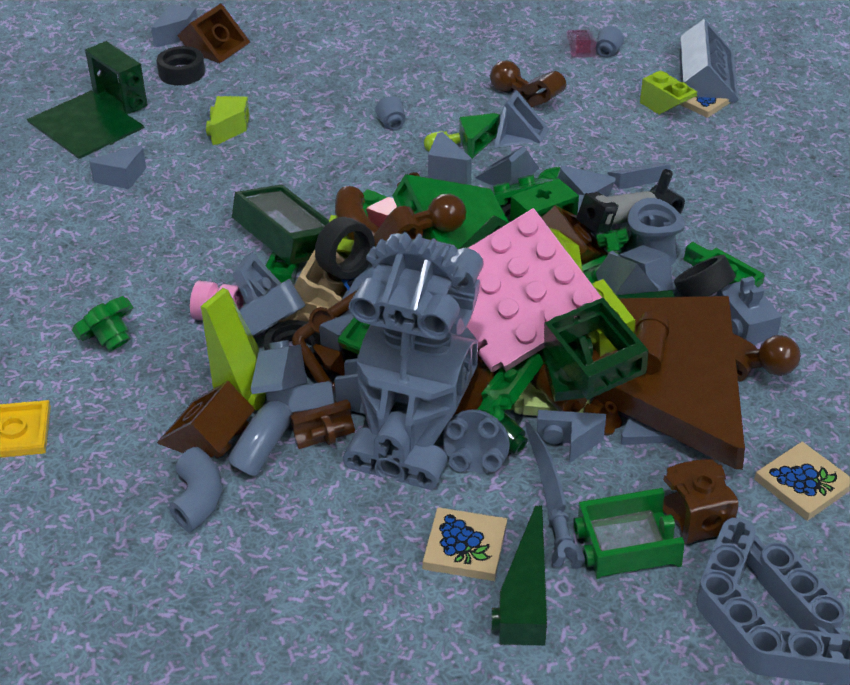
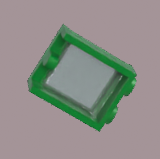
M663 488L579 502L578 517L573 518L574 531L577 539L584 540L585 545L582 546V552L585 557L586 567H593L597 579L603 576L670 564L682 567L685 542L683 537L674 538L675 522L672 514L664 515L663 513L665 494Z

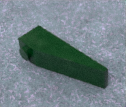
M535 506L500 590L499 607H492L491 631H499V645L545 646L547 607L542 506Z

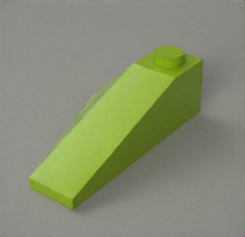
M222 288L201 306L212 386L214 389L229 381L255 410H259L266 400L265 392L252 394L251 392L259 348L229 290Z

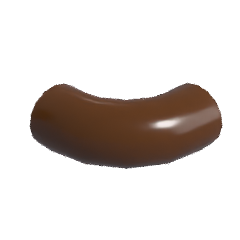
M345 186L339 189L335 198V215L338 218L347 217L365 224L374 236L379 227L367 217L363 209V193L354 186ZM353 232L347 234L350 240H354Z

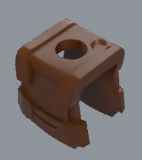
M712 459L683 462L667 468V475L664 476L663 480L672 491L677 490V492L664 497L663 513L664 515L672 514L674 522L680 528V536L683 537L685 545L694 543V541L717 537L725 521L730 518H736L738 511V499L734 492L726 486L724 481L726 480V475L722 464H718Z

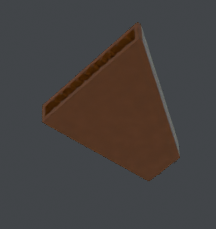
M729 296L620 298L619 300L635 319V335L636 325L642 314L653 311L667 317L670 331L665 341L662 365L659 371L654 374H643L593 398L604 404L608 401L613 402L618 411L736 470H743L745 443ZM593 347V362L618 351L615 350L605 355L599 356V354Z

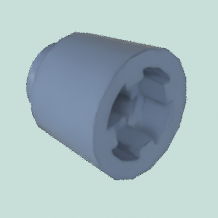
M613 26L603 27L599 31L596 42V50L602 57L614 56L624 43L623 33Z
M389 96L377 103L375 112L387 129H400L406 121L401 99Z

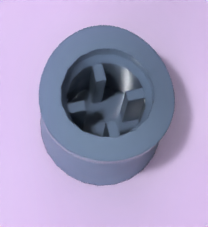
M657 198L639 200L632 206L628 214V227L632 234L624 252L645 245L669 254L670 265L674 264L677 259L675 236L684 230L685 222L683 217L674 207Z

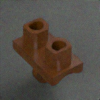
M348 399L339 402L335 400V403L308 411L294 412L290 416L295 443L298 449L322 442L330 445L335 443L338 437L355 433L351 416V404Z

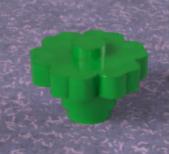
M124 296L115 298L107 304H99L92 308L82 320L77 322L72 331L77 339L82 341L95 336L101 346H106L108 351L111 352L131 339L128 335L129 329L122 318L129 315L134 307L129 299Z

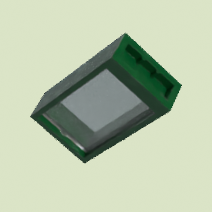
M282 184L237 191L234 195L232 218L287 264L292 265L309 260L315 250L319 233L329 223L327 218Z

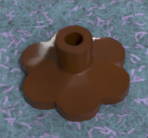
M594 398L590 404L585 405L583 413L606 414L604 435H612L615 429L622 426V419L618 416L617 407L613 402L608 401L604 404Z

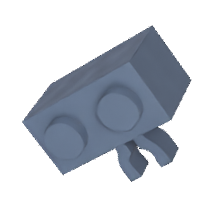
M753 276L743 278L740 282L728 284L717 291L716 296H729L733 333L752 344H756L774 335H778L782 316L764 296L765 290L762 287H756Z

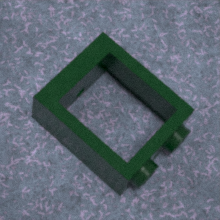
M108 41L85 49L93 92L127 115L148 106L141 63Z
M603 297L591 303H585L579 308L561 316H555L544 323V346L587 400L647 373L649 350ZM600 329L618 352L585 366L567 343Z

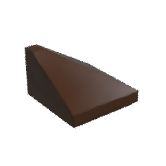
M317 344L313 346L316 359L324 371L339 376L345 375V361L341 351Z

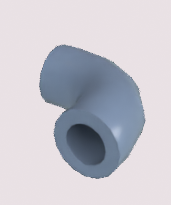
M279 400L264 404L240 436L228 456V461L239 470L257 476L275 445L291 425L290 416L292 412L290 407Z
M199 447L188 449L179 458L176 464V472L187 483V488L180 497L169 504L175 521L189 533L201 525L215 511L222 494L220 470L210 456Z

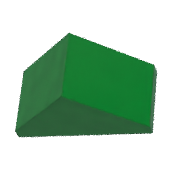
M490 113L459 117L461 144L465 153L472 159L496 138L500 114Z

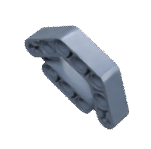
M738 517L726 520L701 577L696 601L700 613L743 665L754 674L832 685H850V636L841 630L846 614L842 602L788 545L773 542L765 546L755 535L756 530L749 521ZM747 564L757 574L760 584L800 629L774 626L739 586Z

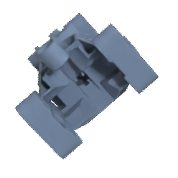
M404 232L403 234H391L387 242L380 239L376 247L373 246L366 256V259L373 265L375 270L372 278L365 279L357 289L349 303V311L355 319L370 324V327L363 339L358 358L346 360L344 363L345 375L335 378V393L337 402L348 399L352 412L366 415L369 428H360L356 431L343 455L345 465L349 469L383 478L390 476L396 478L395 481L432 490L436 487L448 461L445 451L433 444L456 412L477 368L478 341L467 325L478 298L480 280L477 278L484 263L480 254L470 248L457 249L452 244L438 242L434 238L432 240L424 239L421 234H418L412 240L407 232ZM395 402L408 405L407 414L402 412L390 413Z

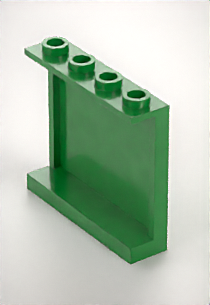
M405 174L392 195L397 207L408 206L413 209L415 214L428 210L429 204L440 194L450 193L459 197L466 207V219L461 227L453 232H441L434 227L423 230L422 236L424 239L432 240L434 238L438 242L452 244L457 249L465 244L493 215L509 223L490 188Z

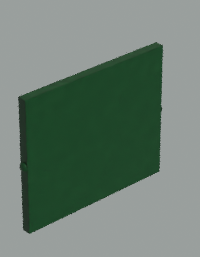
M92 90L27 119V122L78 159L108 145H113L116 141L144 129V125Z

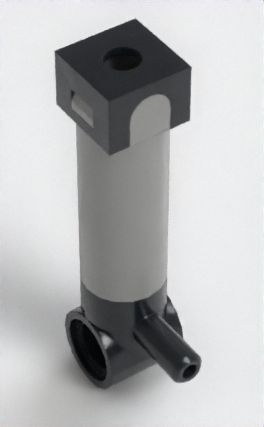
M664 169L658 184L651 188L650 191L607 197L600 192L585 193L576 220L595 233L609 232L612 225L628 222L630 209L641 199L657 198L674 207L680 214L684 208L685 199L668 188L673 172Z

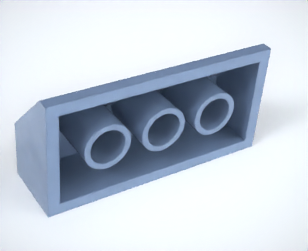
M703 19L681 35L680 49L682 52L681 72L683 74V83L698 91L696 97L729 99V102H736L739 100L734 52L709 23Z

